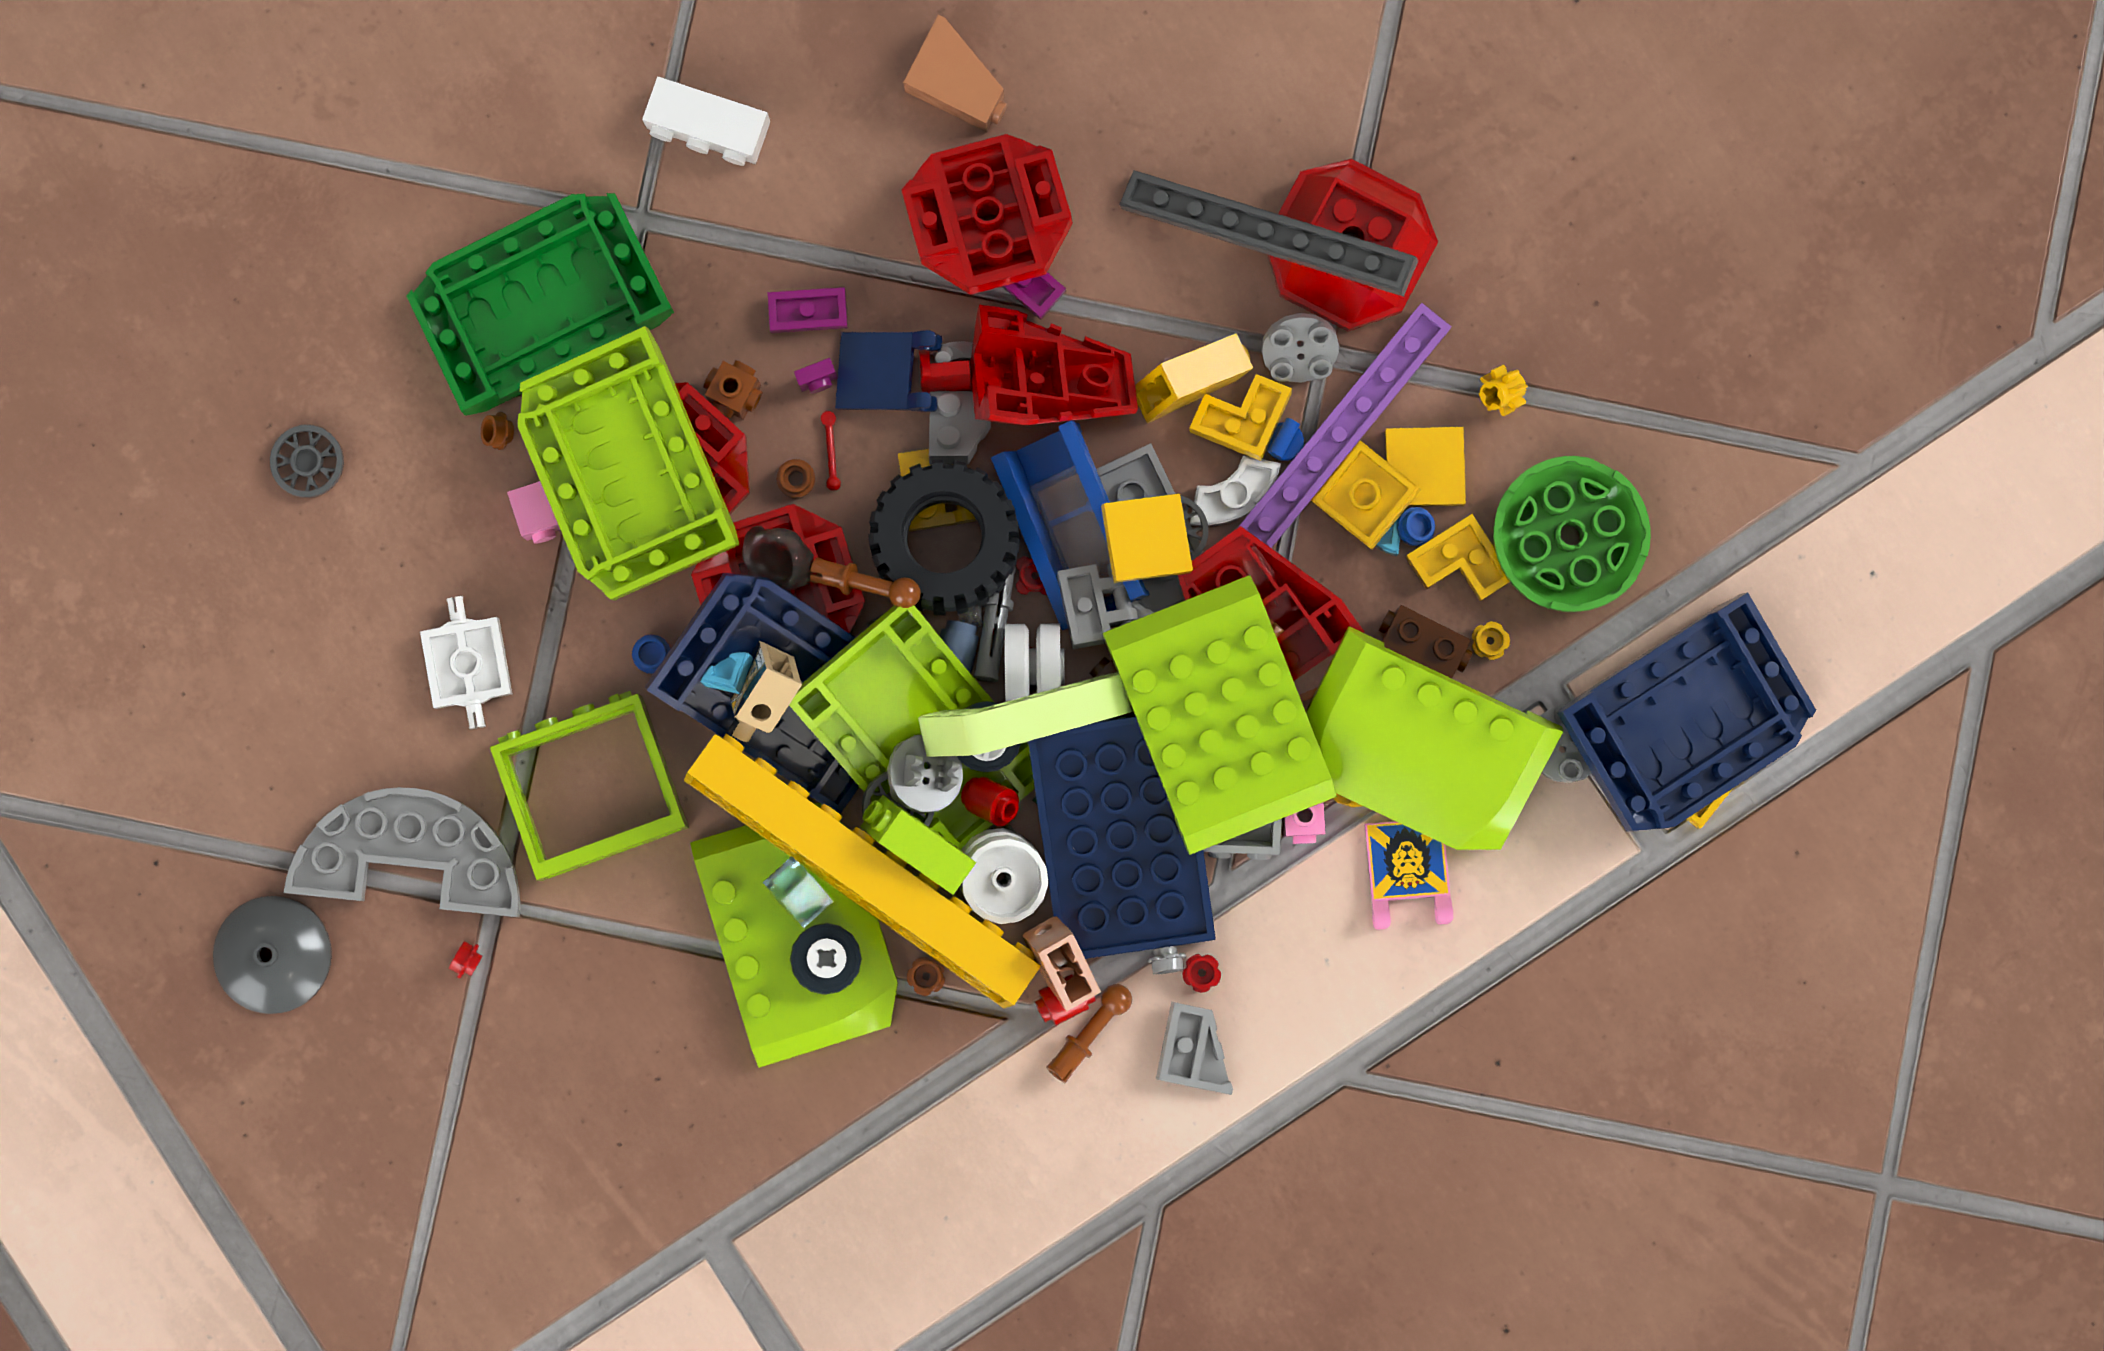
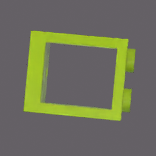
M882 795L879 801L874 800L863 814L862 819L864 822L860 827L952 895H954L977 863L957 846L884 795Z

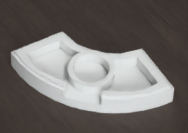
M1243 456L1238 469L1227 480L1213 486H1197L1194 502L1204 512L1208 526L1230 523L1251 512L1275 483L1281 463L1263 459L1259 461L1252 457ZM1198 515L1191 517L1190 525L1202 526Z

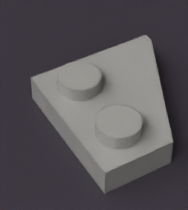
M972 391L930 392L931 396H935L938 399L937 410L930 412V465H932L931 460L942 459L944 464H954L955 460L969 464L977 451V444L985 438L990 430L991 422L975 419Z
M1171 1002L1156 1075L1157 1080L1232 1095L1233 1088L1228 1080L1223 1061L1225 1057L1222 1045L1218 1041L1216 1034L1217 1026L1212 1010Z

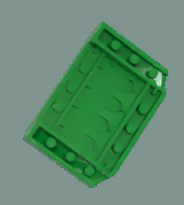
M606 193L607 196L571 194L433 262L425 272L427 276L413 292L411 289L406 297L457 404L465 416L486 412L522 394L520 392L521 382L644 326L652 330L660 326L674 313L615 193Z

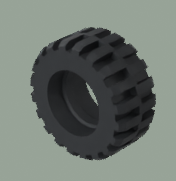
M943 459L931 460L932 465L921 467L919 463L910 467V473L902 477L898 474L890 481L891 487L888 491L882 490L876 500L877 508L875 511H872L869 521V547L874 565L881 579L894 582L899 578L906 577L918 584L921 595L915 607L919 611L923 612L924 609L934 612V615L946 616V612L957 611L958 615L969 612L968 608L977 604L979 607L989 602V597L995 592L999 593L1006 585L1005 581L1009 574L1012 575L1016 566L1017 553H1019L1018 521L1011 499L1006 497L1004 488L997 480L993 482L988 478L987 472L978 467L975 470L967 468V463L955 460L954 465L944 464ZM945 503L959 505L970 511L979 523L982 540L978 554L969 565L958 571L936 573L923 568L915 561L908 548L907 537L911 522L921 511L930 506Z

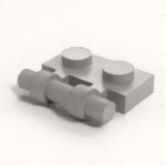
M1111 563L1107 565L1109 577L1099 579L1096 564L1057 572L1073 649L1106 644L1102 635L1103 632L1111 630L1110 627H1119L1139 619L1137 610L1132 608L1131 600L1123 582L1114 583ZM1103 594H1113L1117 610L1106 611Z

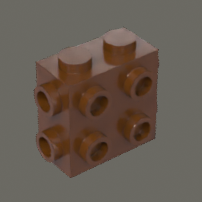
M1400 605L1395 613L1388 610L1378 630L1384 633L1381 640L1384 642V647L1449 678H1453L1456 670L1463 673L1473 654L1472 651L1467 649L1471 639L1403 605Z

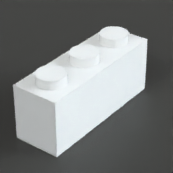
M658 76L642 119L646 128L650 130L649 134L657 139L671 142L672 138L686 141V147L691 150L708 154L710 149L722 153L724 160L740 166H744L746 161L756 164L770 124L768 113Z

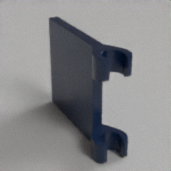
M929 330L917 332H841L835 408L838 410H911L935 412L938 404L937 397L931 396L927 392L911 393L914 349L927 351L941 350L942 336L936 335L935 332Z

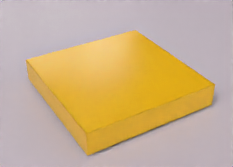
M1464 427L1385 429L1386 461L1421 489L1408 507L1464 506L1466 504Z
M1359 440L1311 501L1372 550L1421 489Z
M1180 494L1117 501L1101 505L1114 583L1186 574L1193 571Z

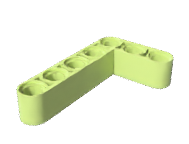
M1116 672L984 708L934 712L920 716L918 720L926 757L970 756L995 751L1133 712L1119 673Z

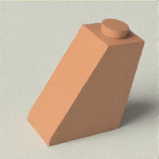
M938 15L903 82L905 92L988 132L992 122L998 125L1006 111L1007 103L1003 102L1004 89L947 19Z

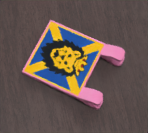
M1396 821L1364 824L1373 927L1379 930L1390 926L1391 919L1388 901L1434 897L1436 923L1440 925L1451 923L1454 917L1450 895L1446 845Z

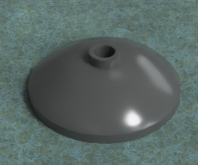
M279 896L256 898L236 908L221 925L213 948L215 973L227 995L246 1009L266 1014L288 1012L312 999L323 986L328 976L332 959L330 938L320 918L306 905L296 900ZM265 947L272 951V958L269 962H264L260 957V953Z

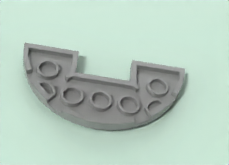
M398 787L368 792L343 805H339L316 824V827L308 835L304 843L297 849L286 877L283 892L364 901L369 862L444 870L439 909L520 917V891L517 874L512 859L497 833L481 816L461 802L433 791L417 788Z

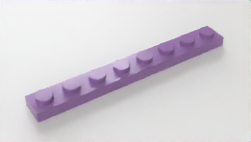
M1421 303L1239 527L1242 526L1272 548L1451 329V326Z

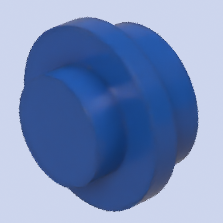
M1412 507L1404 510L1397 520L1398 535L1408 545H1423L1430 541L1434 534V518L1427 510L1421 507Z
M645 635L637 640L633 647V662L641 671L654 674L671 648L662 637L658 635Z

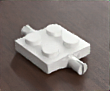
M457 596L455 599L451 597L446 599L451 622H447L439 628L420 631L433 708L438 709L454 705L466 707L469 729L486 727L481 704L492 698L513 694L500 620L498 617L483 620L466 619L463 596Z

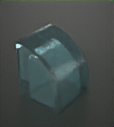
M792 856L763 882L775 899L803 928L833 902L811 873Z

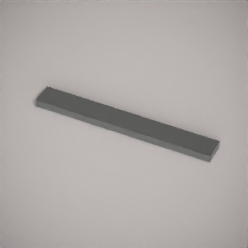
M1133 170L1119 204L1123 210L1403 297L1418 263L1416 256L1135 170Z

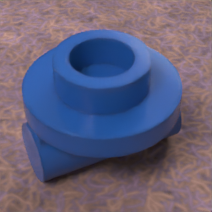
M1286 418L1284 422L1278 423L1267 447L1268 453L1273 458L1280 461L1292 460L1304 447V437L1299 429L1300 424Z

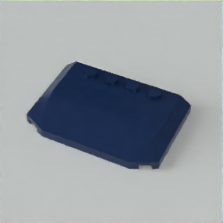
M723 573L646 684V690L676 710L686 713L719 736L724 737L727 734L733 737L745 747L744 752L755 759L758 757L771 764L778 774L789 781L791 780L799 784L810 793V797L821 804L828 805L839 814L843 812L859 789L857 783L790 706L787 707L770 733L756 728L749 742L741 741L729 733L728 729L735 718L730 699L732 692L705 687L700 682L702 676L711 665H717L722 660L728 658L730 654L736 652H746L752 655L758 641H761L794 657L802 684L856 637L769 578Z
M1747 592L1711 610L1565 704L1557 714L1627 832L1673 828L1795 748L1802 737L1800 732L1808 718L1813 717L1816 708Z

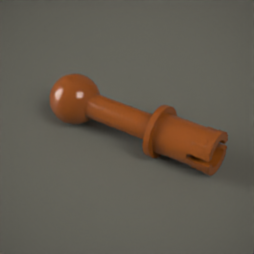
M819 557L813 561L811 571L817 573V575H810L811 582L839 588L846 595L850 594L855 588L889 597L894 606L903 608L915 606L920 599V588L910 578H899L891 582L858 573L856 564L849 563L845 566L823 560Z
M1121 984L1108 986L1101 996L1102 1006L1078 1036L1074 1038L1071 1035H1067L1065 1038L1067 1042L1046 1066V1069L1056 1079L1066 1083L1084 1058L1092 1056L1088 1047L1114 1015H1122L1130 1009L1132 995L1128 988Z

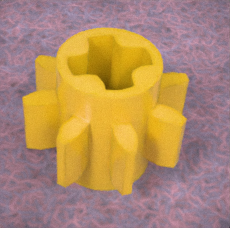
M1500 365L1480 378L1483 385L1480 388L1479 396L1488 411L1499 409L1500 414L1505 416L1526 404L1523 396L1528 385L1522 375L1519 374L1518 369L1507 372L1505 365Z

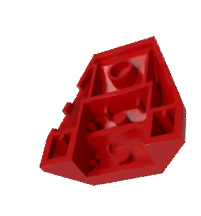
M979 304L970 360L975 419L1012 425H1033L1136 414L1138 403L1131 353L1086 336L1083 341L1061 333L1062 327L1052 323L1049 328L1026 320L1028 314L1018 310Z
M1242 526L1192 560L1193 571L1191 573L1178 575L1185 600L1251 575L1268 617L1284 630L1277 637L1293 681L1330 655H1333L1348 626L1360 632H1365L1340 597Z

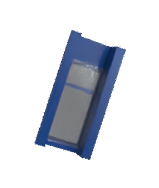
M1075 420L1058 426L1060 431L1019 450L1004 451L991 457L1008 499H1011L1015 508L1019 528L1062 631L1068 629L1057 572L1096 564L1100 579L1109 577L1107 565L1110 564L1101 509L1102 504L1110 503L1081 434L1083 431L1080 424L1075 423ZM1142 579L1123 582L1131 602L1150 595ZM1103 594L1106 611L1117 610L1113 594Z

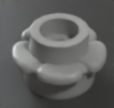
M1177 946L1154 949V957H1150L1148 962L1152 964L1153 974L1178 972L1184 970L1183 958H1186V954H1178Z

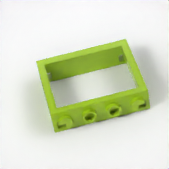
M631 691L621 694L617 693L608 698L610 704L596 709L594 704L576 708L571 711L573 717L558 722L557 717H552L534 724L536 731L521 735L520 730L507 733V735L498 738L499 744L490 747L536 880L544 881L689 828L641 695H632ZM634 712L670 815L547 860L511 756Z

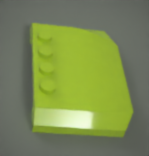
M644 326L520 383L522 403L521 413H518V429L577 571L601 589L610 600H617L739 545L733 521L662 352L649 328Z
M1348 626L1305 711L1337 794L1456 850H1501L1563 733L1562 726L1528 710L1526 713L1398 654L1384 647V642Z
M820 802L815 803L819 808L822 806ZM746 825L690 842L696 869L749 1043L759 1068L891 1026L898 981L879 920ZM824 923L841 926L850 932L859 944L862 958L859 973L851 985L840 992L827 995L814 993L803 987L792 973L790 962L792 947L799 935L813 925Z

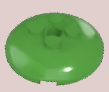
M1563 456L1548 459L1532 466L1510 485L1496 511L1493 541L1497 560L1510 583L1522 595L1548 609L1562 612H1582L1610 603L1622 595L1635 582L1648 556L1651 529L1647 509L1641 496L1623 474L1594 461L1595 459L1580 456ZM1571 526L1578 531L1580 539L1577 545H1568L1560 538L1562 527Z

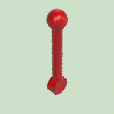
M825 411L821 415V423L825 426L829 470L826 487L830 491H837L841 487V480L837 477L833 426L836 423V416L831 411Z

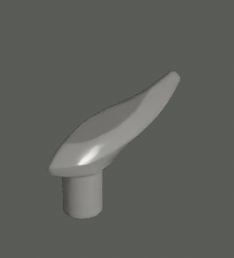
M973 342L942 344L941 350L933 351L930 354L935 357L937 363L969 360L970 364Z

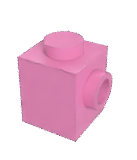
M540 481L507 492L520 534L525 540L533 539L534 544L556 537L555 531L560 530V527Z
M1324 802L1283 818V837H1293V844L1316 843V836L1325 834Z

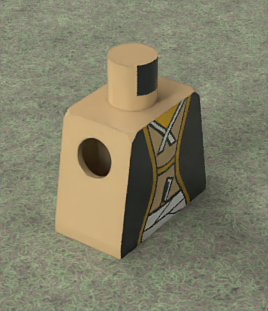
M758 641L751 655L753 661L741 693H732L730 698L735 718L728 731L732 736L744 742H749L756 728L766 733L772 732L802 685L794 657L761 641Z

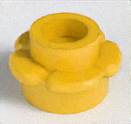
M1490 621L1484 626L1479 625L1472 633V639L1474 640L1472 648L1479 657H1487L1489 660L1499 659L1504 655V650L1510 645L1509 634L1497 622ZM1488 637H1492L1494 639L1493 644L1490 645L1487 643Z

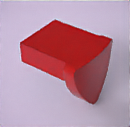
M918 350L922 392L930 394V392L972 391L969 360L931 363L930 351Z

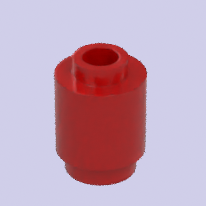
M974 777L964 785L961 792V801L970 813L996 826L1008 824L1018 812L1019 798L1017 793L988 777Z
M1070 974L1064 977L1065 981L1071 979L1073 975ZM1047 986L1038 991L1040 999L1035 1001V1005L1045 1023L1052 1020L1054 1025L1057 1026L1088 1010V1005L1095 1002L1096 999L1093 996L1066 1011L1050 987Z

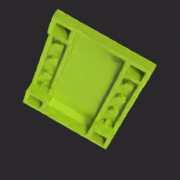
M1251 575L1102 633L1189 855L1337 797L1332 778Z
M893 606L805 680L789 706L865 792L874 778L887 771L894 747L899 742L914 735H922L918 717L944 710L965 709L978 702L994 701L915 606L909 608ZM1028 742L1021 743L1017 756L1009 765L998 771H976L962 763L963 781L959 794L950 805L934 812L929 827L962 850L970 838L993 825L970 813L962 803L961 792L967 781L974 777H988L1014 790L1018 795L1019 802L1033 791L1035 786ZM924 763V768H925V769L928 768V764H927V763ZM887 779L881 783L886 794L890 792ZM872 795L870 800L872 802L874 800L879 801L881 796ZM914 812L913 816L922 822L924 818L917 812Z

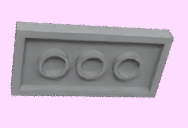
M1151 443L1096 469L1110 502L1175 494ZM1187 519L1185 523L1188 530H1193ZM1187 535L1189 548L1195 551L1200 543L1198 539ZM1178 575L1142 579L1150 595L1140 599V601L1153 612L1185 600Z

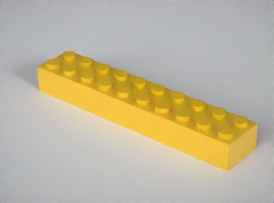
M717 734L712 737L687 772L684 779L687 784L1003 1009L1015 1005L1041 967V965L1034 961L1033 951L1019 942L1011 945L1001 938L1004 931L987 919L983 922L977 921L969 915L972 909L967 904L954 896L951 899L942 896L937 892L940 887L937 883L922 873L914 876L905 869L907 862L890 850L883 854L872 846L875 840L865 831L858 827L851 831L840 823L842 816L826 804H822L819 808L807 798L810 793L799 784L790 780L787 785L775 776L777 770L771 764L759 757L754 762L742 753L745 747L736 739L727 734L723 738Z

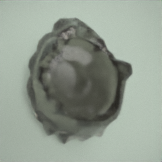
M756 525L747 532L741 552L743 561L748 568L747 575L769 578L787 591L796 590L811 582L810 575L813 574L811 566L814 561V555L795 531L780 527L765 529L760 525Z

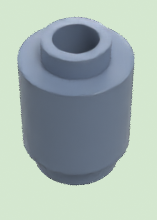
M947 620L945 629H941L940 638L971 674L979 637L976 636L977 627L960 621Z

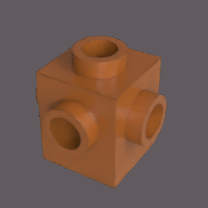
M735 360L733 365L722 361L719 369L713 367L703 388L707 389L705 396L708 401L728 419L735 415L744 420L748 411L753 412L763 392L760 391L761 384L758 378L754 377L756 371ZM730 380L738 383V389L733 393L725 391Z

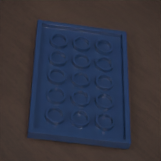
M1135 714L1109 718L1028 741L1053 916H1057L1073 933L1085 959L1216 940L1204 850L1191 855L1188 854Z

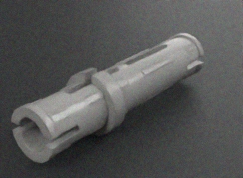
M1016 567L1012 575L1009 574L1006 579V585L1001 590L1000 599L999 593L995 592L989 597V602L983 605L986 609L974 678L980 681L998 682V672L1005 637V624H1007L1008 612L1013 611L1014 606L1011 594ZM993 628H994L995 630H994V636H993L991 654H990V656H989L990 646H991V640H992V634H993Z

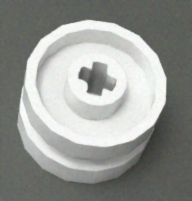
M1060 623L1039 625L1036 630V648H1029V629L1025 624H1005V702L1030 695V686H1037V693L1065 685L1064 648H1060Z
M1004 828L984 830L970 838L962 848V851L977 863L959 888L970 908L984 920L987 919L998 924L1019 922L1033 914L1043 902L1048 887L1047 868L1032 843L1020 833ZM1004 872L1005 878L997 880V876Z

